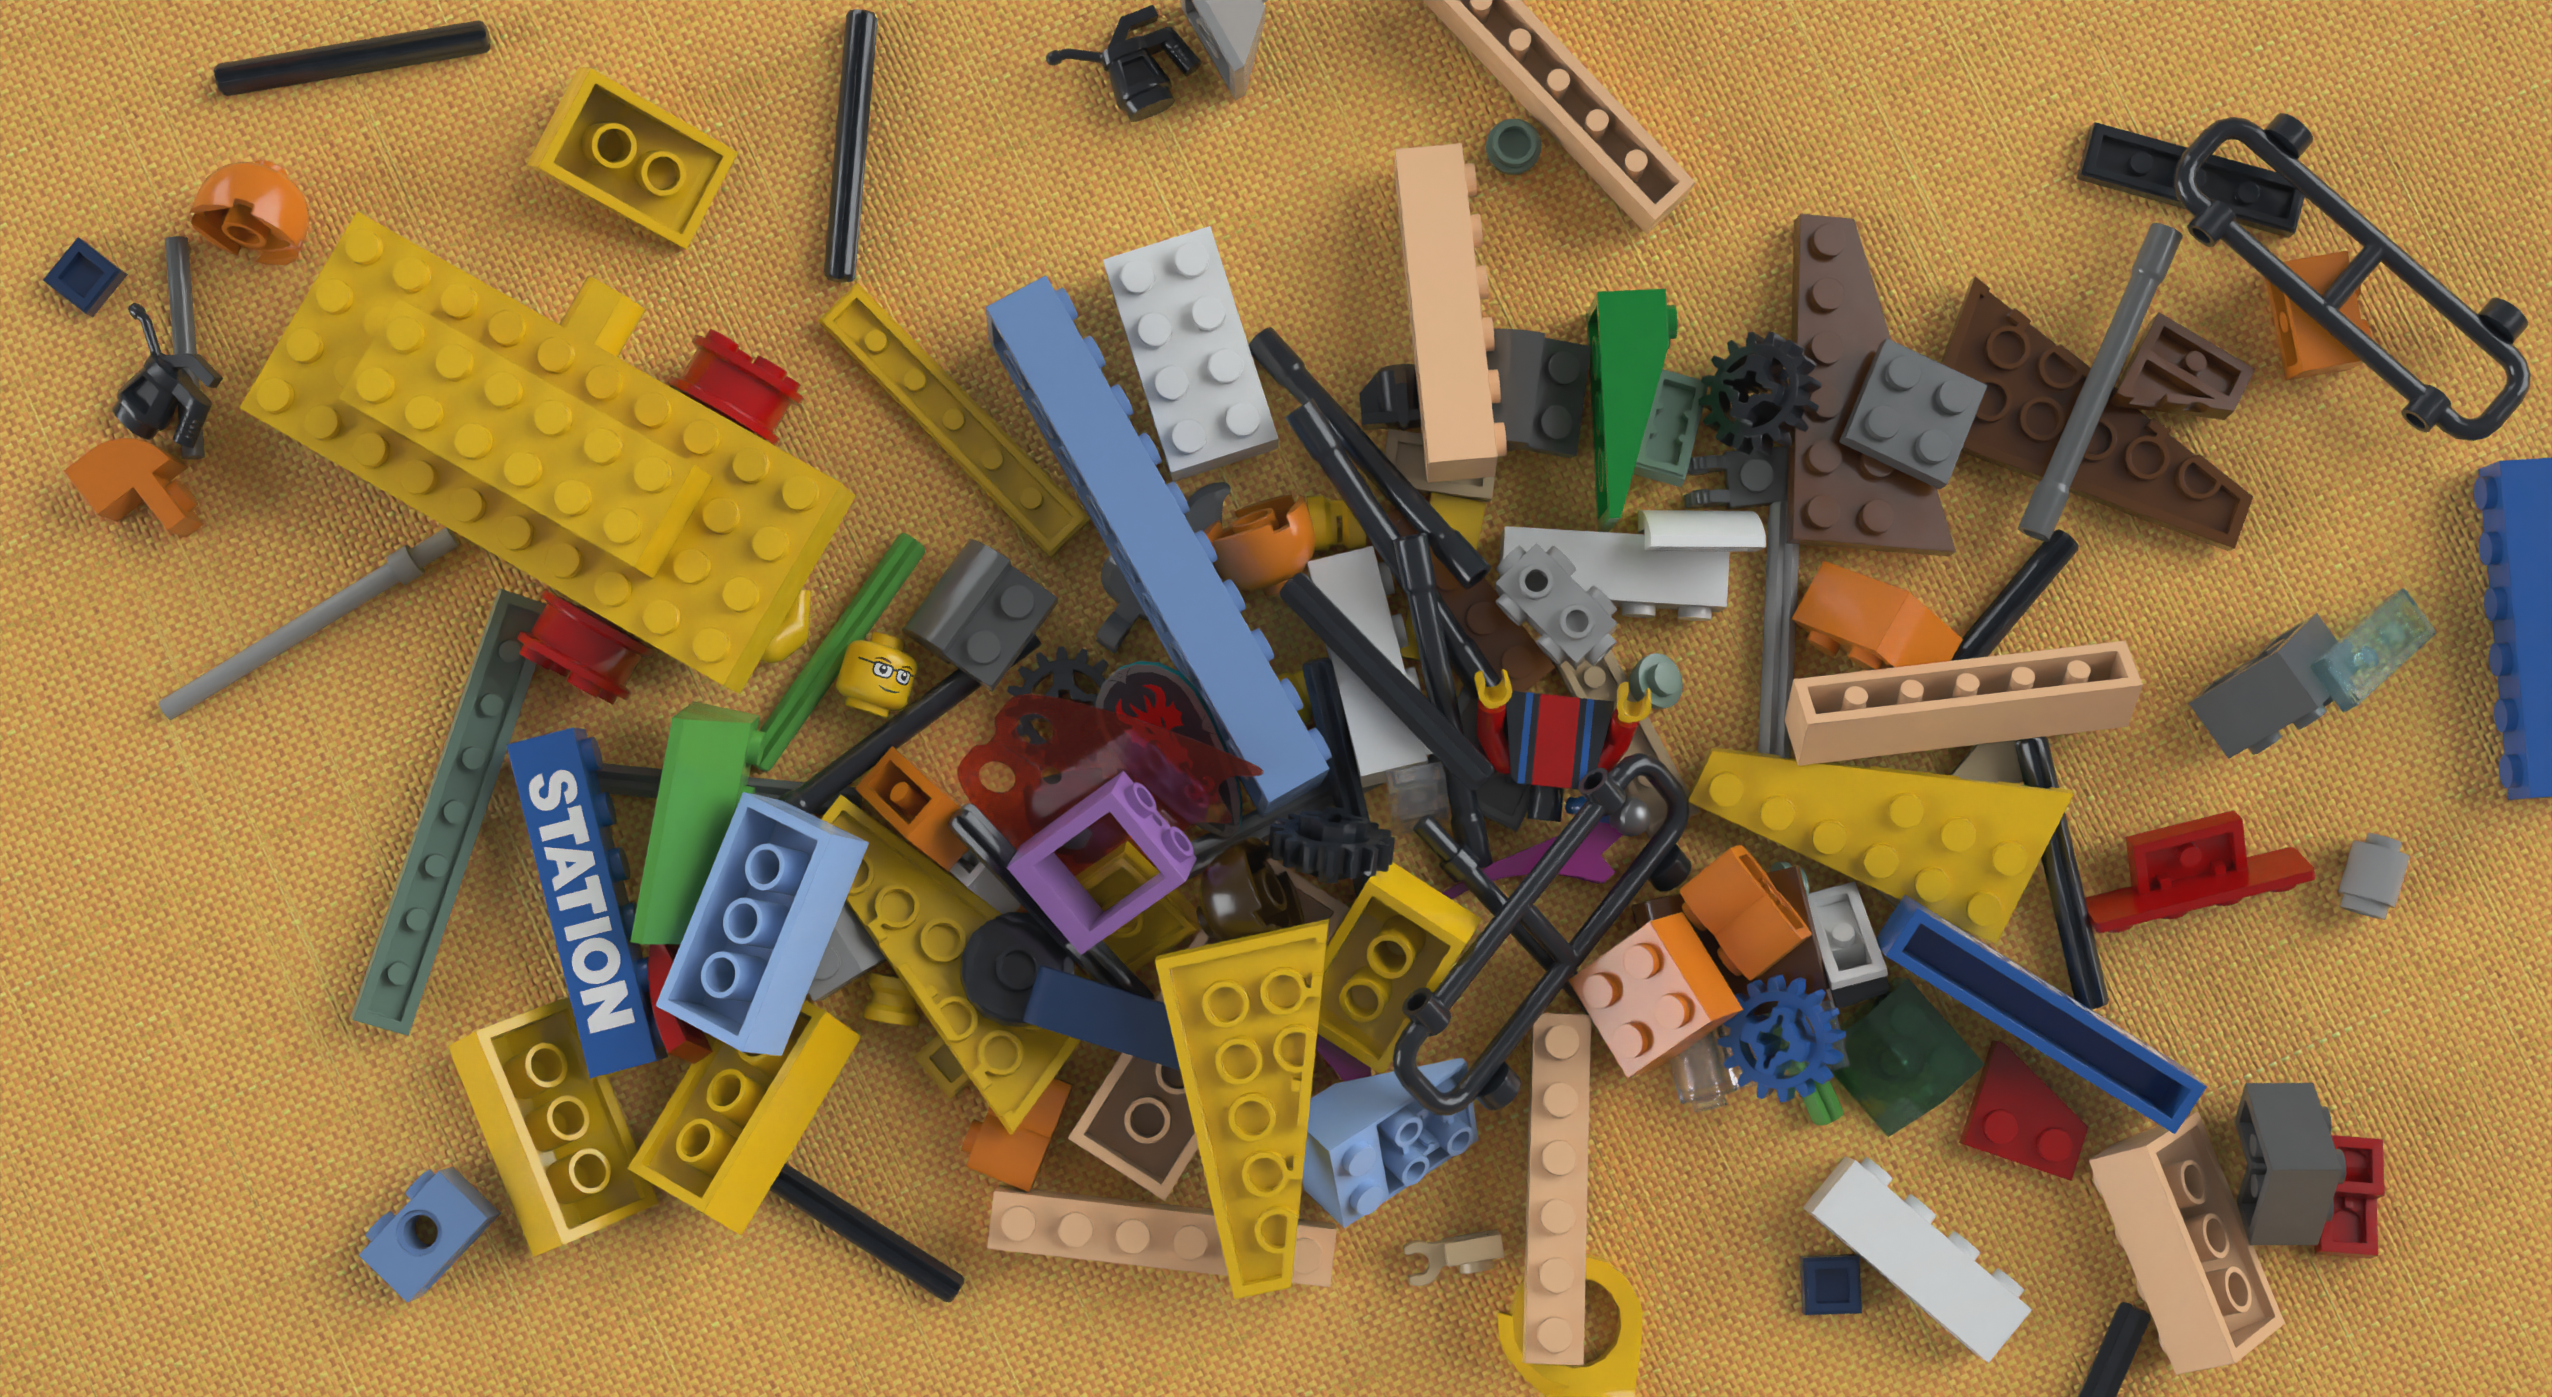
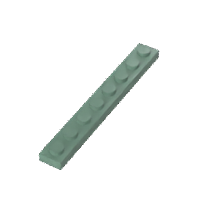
M498 589L353 1008L351 1018L354 1021L409 1036L503 763L507 744L510 742L536 667V663L519 654L524 643L519 641L517 637L521 631L531 632L547 604Z

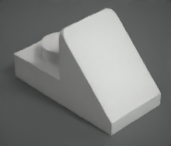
M1855 881L1809 893L1808 903L1830 989L1834 990L1888 976L1886 964Z

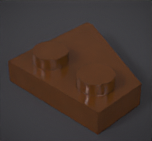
M2158 312L2149 322L2108 402L2118 407L2225 420L2235 411L2255 368Z

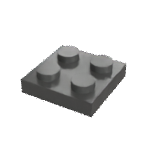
M1886 338L1878 346L1839 442L1937 489H1942L1949 482L1987 385Z

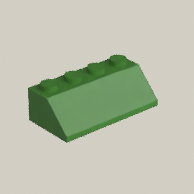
M692 702L672 717L630 942L638 944H681L742 793L755 794V787L747 786L751 764L759 766L765 746L766 733L757 731L760 715Z

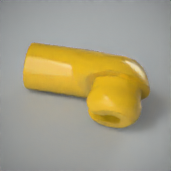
M800 591L760 661H766L770 664L784 661L806 643L809 637L811 591Z

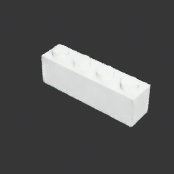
M1505 526L1501 532L1499 564L1518 546H1521L1526 552L1536 543L1545 552L1552 546H1555L1576 567V571L1570 577L1586 592L1592 586L1597 587L1615 606L1622 607V616L1652 618L1656 615V609L1678 610V619L1710 621L1712 612H1720L1727 607L1730 552L1644 551V534ZM1531 573L1525 579V584L1529 590L1540 592L1546 588L1547 580L1541 574Z
M1373 546L1308 561L1309 579L1421 692L1415 667L1404 669L1399 648L1407 647L1408 639L1401 613L1391 616L1386 595L1395 594L1391 571L1385 562L1377 563ZM1326 645L1328 656L1334 666L1362 788L1427 772V755L1433 753Z
M1845 1156L1803 1206V1209L1976 1356L1989 1363L2032 1311L2029 1306L2019 1299L2025 1290L1999 1268L1991 1275L1975 1262V1259L1980 1255V1251L1957 1232L1953 1231L1947 1238L1936 1229L1931 1222L1937 1215L1912 1194H1909L1904 1201L1887 1187L1893 1178L1871 1159L1865 1157L1859 1163Z

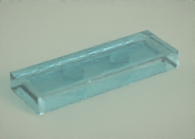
M2402 588L2383 600L2310 665V668L2344 713L2359 705L2436 634V630L2407 590Z

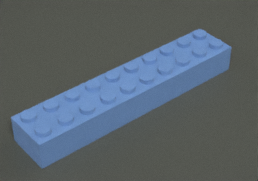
M1044 276L986 306L988 340L1177 671L1181 672L1196 687L1214 717L1217 728L1231 756L1237 776L1261 818L1319 787L1330 769L1326 760L1332 758L1324 738L1317 728L1314 727L1308 731L1297 712L1303 708L1297 691L1288 678L1281 681L1278 680L1269 663L1270 660L1274 659V654L1267 639L1259 628L1251 632L1241 615V611L1246 609V605L1240 592L1231 579L1222 582L1213 566V562L1217 561L1218 557L1210 540L1203 530L1194 533L1184 515L1190 509L1182 491L1174 481L1166 484L1156 466L1162 462L1156 446L1146 432L1139 436L1136 433L1129 419V416L1134 414L1132 406L1120 385L1116 384L1110 387L1105 379L1101 368L1106 366V363L1094 339L1090 335L1082 339L1073 321L1078 318V314L1065 289L1062 287L1055 291L1047 276Z

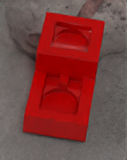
M650 944L648 980L652 1008L660 1036L669 1054L696 1064L713 1052L704 1032L656 1006L681 944Z
M2331 1135L2335 1149H2341L2345 1156L2346 1177L2343 1184L2337 1185L2333 1197V1217L2330 1222H2325L2319 1243L2314 1245V1254L2372 1259L2378 1256L2377 1199L2385 1196L2383 1139Z

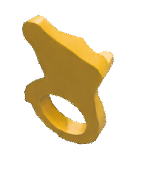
M1586 1253L1585 1278L1598 1282L1609 1291L1617 1307L1618 1326L1614 1340L1606 1351L1590 1362L1584 1363V1366L1522 1362L1524 1280L1516 1289L1510 1312H1497L1499 1339L1506 1357L1526 1381L1545 1397H1635L1642 1341L1643 1311L1639 1298L1626 1275L1605 1258Z

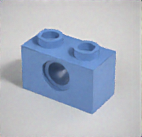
M454 1167L439 1170L436 1174L431 1169L423 1173L406 1191L405 1195L411 1200L396 1216L391 1211L387 1212L365 1235L371 1242L359 1256L407 1303L422 1297L501 1214ZM421 1215L430 1217L437 1226V1238L432 1245L423 1243L417 1237L415 1226Z

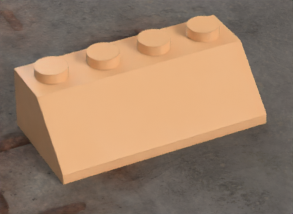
M2198 1111L2188 1114L2176 1134L2159 1125L2116 1142L2089 1160L2093 1170V1180L2096 1189L2104 1197L2115 1224L2116 1238L2121 1247L2126 1251L2136 1276L2138 1292L2148 1305L2158 1330L2160 1346L2169 1357L2176 1375L2235 1364L2285 1324L2253 1245H2249L2240 1212Z

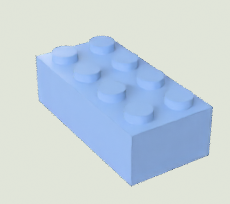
M743 792L656 1006L741 1052L782 1056L869 842L782 800Z

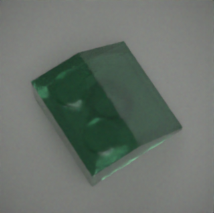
M1902 977L1893 978L1889 982L1890 989L1888 993L1871 998L1837 1028L1845 1031L1846 1037L1833 1042L1832 1048L1841 1052L1844 1057L1837 1064H1826L1838 1082L1888 1137L1943 1103L1985 1065L1909 978Z

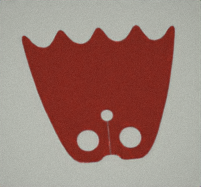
M1035 694L1017 695L1008 700L995 717L996 732L993 738L984 745L972 747L957 768L959 783L971 804L977 807L1016 850L1025 841L1123 770L1134 783L1142 784L1151 793L1156 803V810L1170 827H1177L1183 833L1190 825L1198 822H1231L1232 816L1218 792L1220 783L1229 777L1260 776L1264 774L1263 770L1253 763L1145 721L1062 698ZM1029 713L1042 715L1050 721L1053 727V735L1044 744L1035 745L1025 742L1019 736L1016 729L1018 720L1023 715ZM989 762L1006 764L1015 775L1013 787L1005 792H994L987 789L979 779L981 767ZM1049 767L1057 769L1061 773V781L1057 784L1046 783L1042 779V770ZM1110 811L1087 827L1093 834L1085 847L1068 849L1061 846L1054 851L1074 877L1126 841L1134 846L1156 868Z

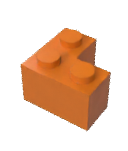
M1823 561L1791 618L1809 633L1806 642L1812 647L1833 657L1836 656L1839 650L1849 653L1847 657L1866 670L1951 661L1963 640L1909 591L1827 561Z

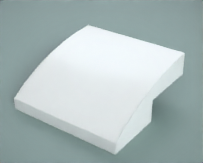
M1638 511V533H1644V551L1758 552L1766 547L1764 527L1759 516L1753 511Z

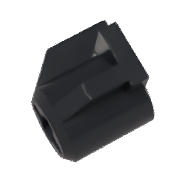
M1397 364L1380 368L1359 393L1362 430L1392 429L1406 431L1410 428L1421 427L1415 364Z

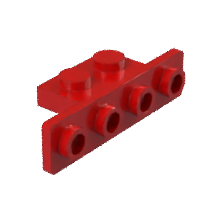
M2235 810L2125 837L2131 886L2085 897L2090 924L2096 932L2120 933L2131 929L2133 925L2160 918L2177 919L2192 910L2213 905L2229 906L2240 902L2242 898L2269 891L2286 892L2295 888L2297 884L2315 880L2314 867L2294 847L2247 857L2243 819Z

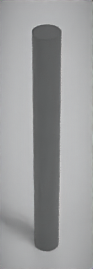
M182 236L165 238L173 353L174 355L197 354L188 238ZM183 368L190 375L193 383L200 389L199 378L189 368ZM180 401L178 403L179 421L185 409V406ZM203 427L194 448L181 445L182 459H201L205 457Z

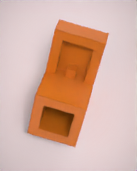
M133 438L109 440L97 445L64 470L71 482L99 516L118 522L145 501L165 529L171 533L187 538L204 525L193 511L198 506L196 498L178 479L173 480L186 470L188 466L174 454L148 442Z

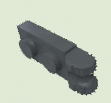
M1773 447L1771 455H1764L1753 449L1750 455L1743 454L1737 450L1726 451L1722 455L1690 458L1687 474L1697 476L1724 471L1726 490H1694L1684 495L1685 507L1694 509L1727 506L1728 510L1770 506L1773 502L1779 501L1787 502L1789 447Z

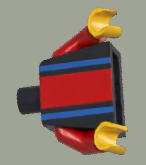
M1505 669L1501 670L1502 680L1498 685L1486 687L1483 671H1478L1474 676L1479 696L1476 734L1489 762L1493 765L1494 770L1504 774L1506 783L1531 785L1527 819L1561 822L1564 789L1579 790L1580 781L1593 769L1605 768L1609 773L1627 752L1639 721L1648 717L1651 712V690L1649 688L1646 689L1642 700L1638 702L1626 700L1629 692V682H1623L1618 686L1617 708L1613 711L1614 701L1512 691L1510 679Z

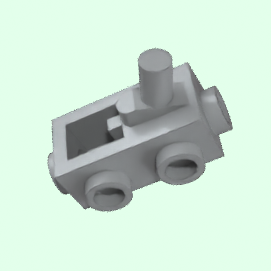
M1537 543L1527 552L1521 546H1518L1497 566L1496 571L1502 577L1496 582L1495 591L1500 595L1495 601L1496 604L1518 626L1526 620L1541 635L1536 641L1537 645L1557 665L1560 666L1566 660L1576 670L1587 660L1594 666L1617 643L1611 636L1616 631L1618 624L1611 615L1617 611V608L1597 587L1592 586L1586 592L1570 577L1576 571V567L1555 546H1552L1547 552ZM1531 573L1541 574L1547 580L1546 588L1540 592L1529 590L1525 584L1527 576Z

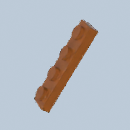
M1396 508L1387 514L1402 537L1418 534ZM1429 546L1436 578V589L1466 634L1477 643L1501 680V670L1505 669L1507 671L1512 691L1526 692L1555 668L1554 664L1540 649L1523 625L1518 626L1499 608L1495 601L1500 596L1485 577L1474 587L1466 590L1437 559Z

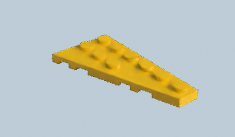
M1711 747L1688 794V802L1899 900L1904 895H1907L1955 926L1997 944L2074 793L2070 789L2053 787L2046 789L2021 786L2019 783L2003 781L1995 783L1962 779L1959 776L1875 766L1868 768L1842 765L1839 762L1798 766L1796 759L1783 758L1780 755Z
M840 794L821 820L869 842L845 900L1008 1133L1012 1135L1082 1040L1035 1025L1027 1027L1002 1026L983 1017L967 1000L960 981L961 956L972 933L981 925L983 926L987 921L995 919L996 916L1002 915V913ZM1074 968V975L1090 979L1085 974L1080 972L1078 969Z
M1329 919L1158 955L1155 959L1234 1299L1288 1289L1292 1286Z

